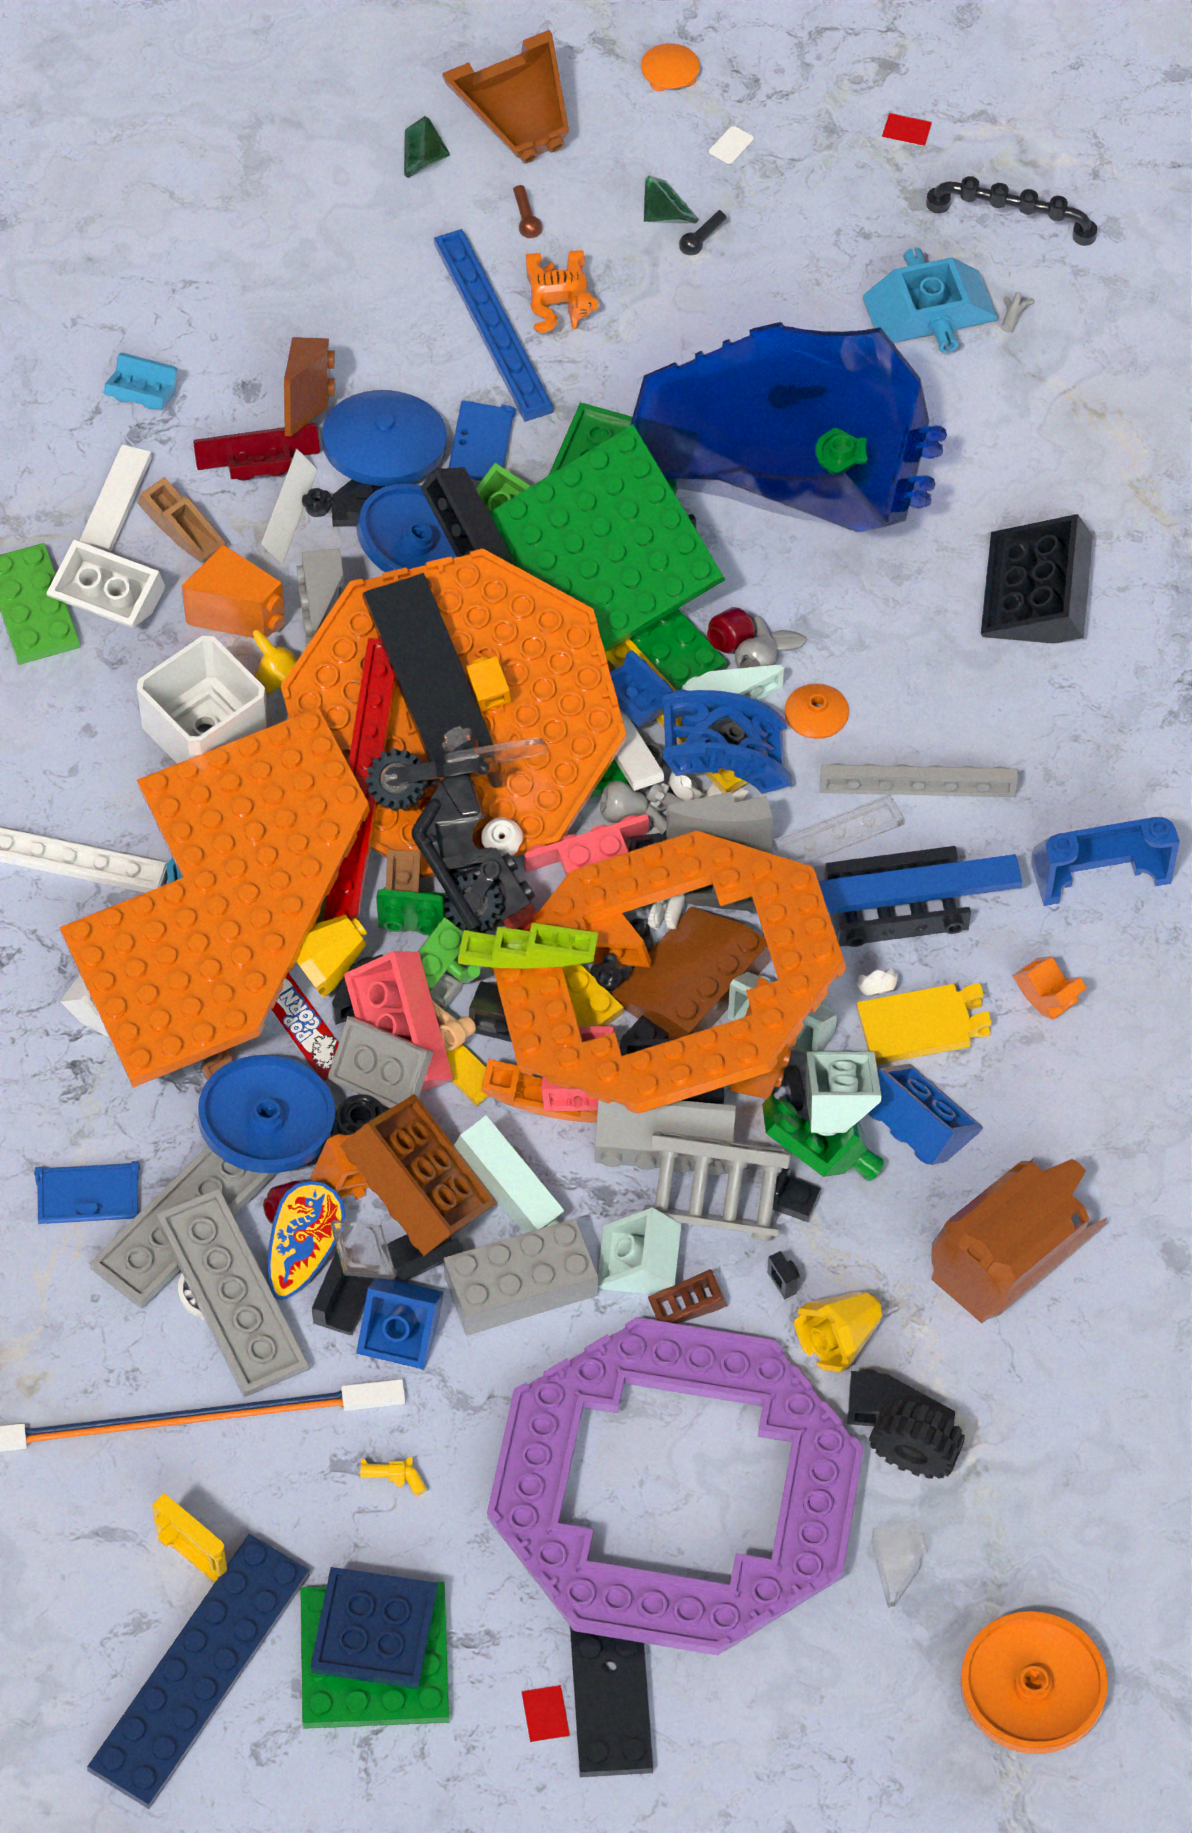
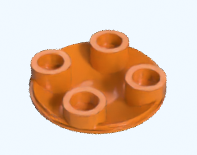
M675 43L660 44L651 48L645 53L641 61L642 74L655 91L693 86L696 83L700 69V63L696 54L689 48Z

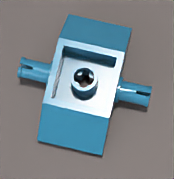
M912 248L904 253L903 258L908 267L894 269L863 295V302L880 345L934 334L939 350L942 353H947L945 346L947 344L949 352H952L959 345L953 330L997 321V314L979 270L953 257L926 263L920 248L914 249L916 257L913 254Z

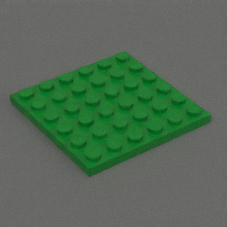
M634 425L629 426L489 512L518 568L594 609L605 652L613 649L726 580Z

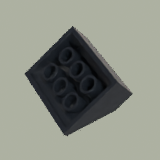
M1079 514L991 532L981 635L983 637L1052 644L1084 638L1093 535Z

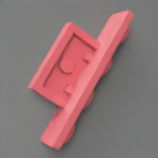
M647 814L641 816L630 815L623 818L619 823L610 826L599 825L585 834L578 836L574 834L567 835L560 842L544 847L541 844L531 848V851L524 853L523 867L525 872H529L560 862L567 876L574 869L629 852L624 841L631 839L632 836L647 834L650 820Z

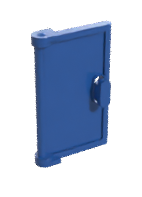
M462 400L448 468L465 467L470 478L482 481L494 463L504 468L513 417H515L516 409L501 404V407Z
M131 1161V1163L91 1166L35 1167L34 1175L38 1193V1224L134 1219L138 1215L139 1161Z

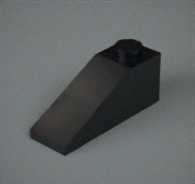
M872 1369L851 1371L847 1424L874 1426L882 1406L889 1401L894 1403L895 1400H902L905 1404L908 1401H913L916 1403V1406L920 1407L922 1404L927 1405L929 1410L933 1412L938 1410L943 1413V1418H951L955 1421L954 1410L888 1374L878 1373Z

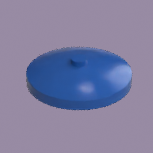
M372 390L352 395L331 409L325 418L322 428V447L331 465L346 477L368 485L389 486L417 481L427 476L440 464L446 450L447 432L444 421L439 413L420 398L399 391Z
M394 484L383 487L372 493L362 506L356 526L358 540L368 558L383 572L406 567L407 569L424 566L426 562L450 556L452 559L457 558L420 489L422 485Z
M253 1055L224 1065L208 1079L199 1098L198 1125L202 1137L209 1148L227 1163L251 1172L280 1173L309 1163L322 1152L327 1139L331 1138L334 1129L335 1104L328 1086L319 1075L307 1066L281 1056Z

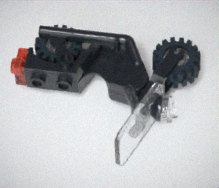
M458 726L444 735L446 740L442 743V747L450 752L445 755V762L432 761L422 763L414 754L403 749L399 751L397 748L391 749V752L388 753L386 751L381 752V757L378 759L375 757L372 760L373 766H368L367 772L369 777H366V784L369 785L368 791L374 799L387 809L390 808L392 811H399V809L404 811L410 810L409 806H417L419 804L418 800L421 797L424 799L426 795L424 792L425 788L439 785L414 824L411 835L445 891L443 897H445L444 909L446 918L462 931L486 934L488 930L493 931L496 928V923H501V921L504 922L507 928L530 931L531 924L536 923V920L541 918L531 901V899L536 897L526 880L520 883L514 871L519 869L509 852L503 855L497 848L478 849L474 845L473 831L477 822L485 818V811L476 784L472 778L487 774L490 785L494 788H499L503 780L496 763L544 755L549 752L546 742L542 738H528L478 747L477 739H472L471 729H462L461 726ZM480 869L479 875L468 873V876L464 877L461 875L457 879L453 875V873L470 870L477 871ZM503 885L506 890V907L504 906L505 897L501 893V889L499 888V886Z

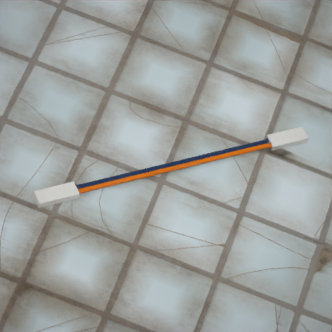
M397 1379L341 1386V1391L337 1393L40 1428H26L25 1423L0 1426V1452L27 1449V1444L36 1441L341 1406L344 1407V1411L400 1405L405 1404L403 1380Z

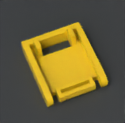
M163 1493L152 1504L158 1541L165 1547L170 1545L215 1583L218 1577H221L227 1570L223 1542L168 1495Z

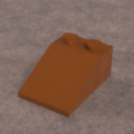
M292 337L284 376L285 436H292L326 410L329 397H335V378H330V369L335 368V350H329V338Z

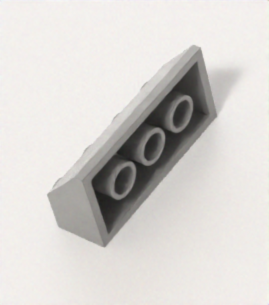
M598 1100L595 1163H602L609 1167H617L619 1165L636 1166L643 1170L660 1168L661 1156L658 1155L659 1150L651 1149L652 1137L655 1131L734 1142L736 1105L678 1101L637 1114L628 1111L625 1105L614 1101L608 1104ZM679 1153V1157L675 1158L673 1171L678 1173L694 1171L695 1161L692 1160L693 1155ZM713 1158V1162L709 1163L708 1175L729 1174L730 1166L726 1165L727 1160Z

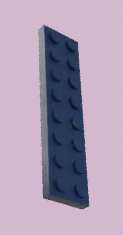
M248 1534L227 1564L226 1572L221 1577L219 1576L88 1764L87 1771L147 1809H150L300 1587L308 1578L309 1569L253 1535Z

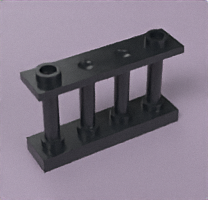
M956 846L828 862L825 864L824 880L957 862L958 855ZM951 897L941 899L944 909L941 911L924 913L922 902L909 903L911 915L892 917L890 907L886 906L876 908L879 919L859 921L857 911L844 912L846 923L839 924L838 943L840 947H859L865 943L939 933L956 934L963 930H969L971 910L970 907L957 908L955 898Z

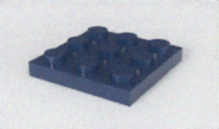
M330 1567L310 1666L311 1673L419 1689L438 1583Z

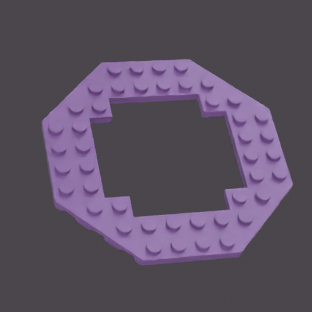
M636 1317L626 1323L625 1328L611 1336L605 1335L585 1347L584 1352L571 1360L564 1359L544 1371L542 1377L530 1384L525 1382L514 1389L488 1505L487 1519L573 1631L719 1655L842 1578L864 1447L856 1437H851L842 1426V1420L826 1401L822 1402L813 1391V1385L796 1365L793 1366L783 1354V1349L775 1340ZM624 1384L763 1406L758 1437L792 1442L772 1559L736 1553L730 1585L588 1561L593 1539V1529L559 1523L583 1408L618 1413Z

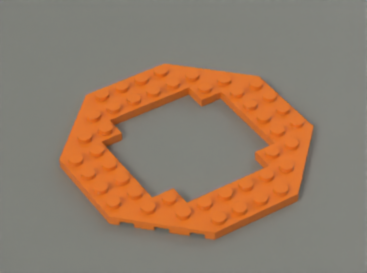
M696 830L570 871L528 924L525 931H530L532 923L588 931L586 924L713 884L720 906L749 897L753 898L778 980L746 990L753 1015L622 1056L615 1032L583 1042L563 967L531 969L494 968L520 1072L530 1076L535 1073L546 1077L549 1083L569 1090L573 1087L583 1090L587 1096L608 1104L614 1101L625 1105L628 1111L637 1114L771 1072L778 1063L777 1056L785 1046L789 1047L803 1029L802 1022L810 1011L815 1012L829 993L827 988L834 978H840L847 969L814 867Z

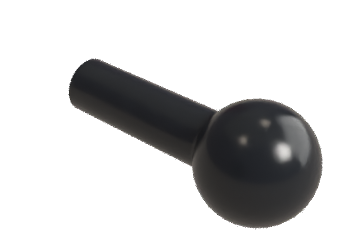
M718 210L695 233L689 232L684 234L679 240L680 251L685 255L698 254L702 250L703 241L727 219L726 215L721 210Z

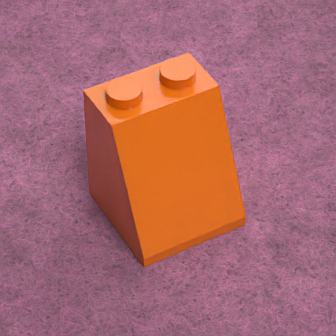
M222 545L182 584L186 623L191 626L254 638L253 631L259 630L268 638L273 632L279 631L285 622L282 582L225 545Z

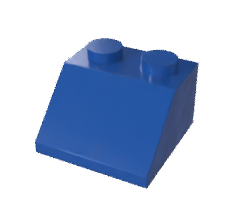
M377 1276L367 1290L356 1354L424 1369L437 1330L444 1292Z

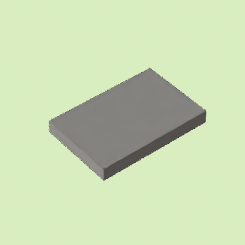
M347 1016L327 1080L357 1094L372 1096L382 1105L392 1108L413 1094L419 1098L434 1052L361 1019Z

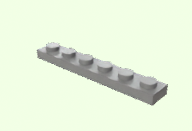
M833 763L830 765L821 764L820 793L1015 797L1017 786V769L1001 766L994 768H974L972 766L941 767L939 765L917 767L904 764L877 766L875 764L844 765Z

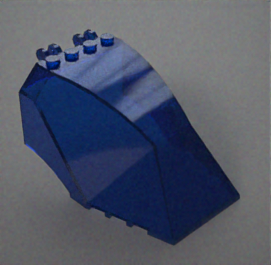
M777 322L750 329L749 336L733 343L730 339L722 342L723 347L707 354L699 351L695 353V359L681 365L674 362L643 377L630 426L634 425L670 487L725 497L776 514L836 524L855 532L904 522L907 519L909 506L921 509L931 505V494L927 493V491H933L936 484L935 479L927 475L917 476L921 457L933 459L941 457L943 454V444H940L939 441H945L947 437L946 429L938 425L929 426L930 421L921 378L881 327L844 332L817 331L784 326L782 322ZM833 428L841 429L857 439L866 438L868 460L864 464H855L846 472L830 474L817 461V441Z

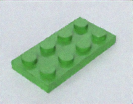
M45 543L0 555V613L18 665L80 648L66 603L48 597L46 594L55 577V572Z

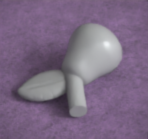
M755 616L752 619L754 621L756 637L746 639L739 644L735 651V663L737 668L775 665L777 650L797 649L805 644L806 637L788 630H779L769 634L762 617Z
M622 781L610 782L604 788L600 801V811L606 821L619 823L623 818L630 815L641 816L647 814L650 822L663 835L666 834L667 820L659 812L667 809V806L662 803L658 807L650 804L651 801L646 796L651 788L643 794L637 790L634 791L630 785ZM669 786L667 792H669V793H671V794H673V795L675 796V793L673 792V790H672V789L670 788V786Z

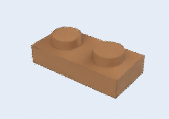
M387 851L385 889L419 893L420 851Z

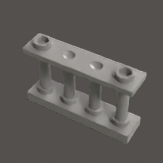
M662 1131L654 1132L651 1149L659 1150L658 1155L661 1156L655 1206L645 1205L643 1211L653 1207L677 1222L752 1233V1238L770 1241L772 1236L779 1237L781 1225L771 1223L777 1173H781L782 1168H789L791 1152L785 1149ZM679 1153L693 1155L692 1160L695 1161L689 1211L668 1208L675 1158L679 1157ZM713 1158L727 1160L726 1165L730 1166L723 1216L702 1213L709 1163L713 1162ZM747 1163L761 1165V1170L764 1171L757 1221L736 1218L743 1168H747Z

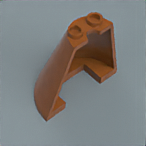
M550 30L523 40L521 54L477 72L473 71L468 62L442 73L446 85L516 157L521 159L522 163L532 162L538 155L548 150L552 153L565 146L563 139L567 136L569 128L554 41Z

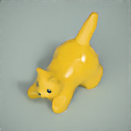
M254 630L253 637L255 643L264 654L260 659L258 670L255 672L254 677L265 687V693L270 694L275 689H279L282 692L281 685L296 664L297 658L286 647H274L259 630Z

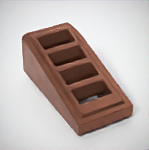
M711 1269L648 1296L657 1321L675 1324L718 1311L728 1306L717 1278ZM708 1287L712 1296L705 1298L702 1289ZM695 1292L699 1302L693 1304L689 1293ZM679 1296H682L686 1308L681 1310L675 1299ZM667 1300L673 1311L668 1316L662 1305V1302Z

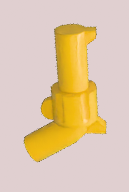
M408 1457L406 1461L389 1460V1464H368L365 1459H361V1478H389V1482H394L397 1487L404 1486L406 1479L416 1497L428 1490L418 1471L412 1466L413 1457Z

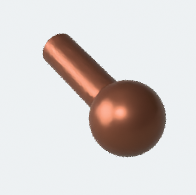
M518 185L513 188L522 218L519 223V232L526 238H536L542 233V222L539 218L533 216L525 186Z

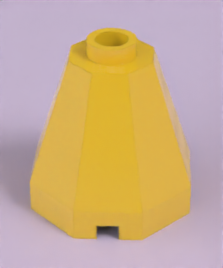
M346 915L314 924L311 932L307 933L302 943V949L296 962L322 998L336 988L344 973L349 970L350 966L367 945L362 938L367 932L357 918L350 921Z
M868 1292L848 1293L806 1303L799 1308L797 1314L801 1315L795 1319L793 1326L802 1350L809 1357L814 1352L821 1359L816 1364L822 1370L841 1373L851 1366L879 1325L882 1318V1308L878 1299Z

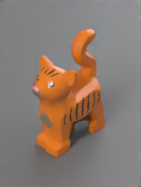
M583 250L569 252L566 270H554L553 262L548 263L545 268H541L539 266V263L542 262L541 253L526 254V275L531 285L530 306L534 314L545 319L543 322L534 324L535 331L547 333L557 325V316L547 306L569 302L568 313L572 329H576L579 319L586 318L591 312L598 310V299L594 298L587 291V278L583 273V265H585Z

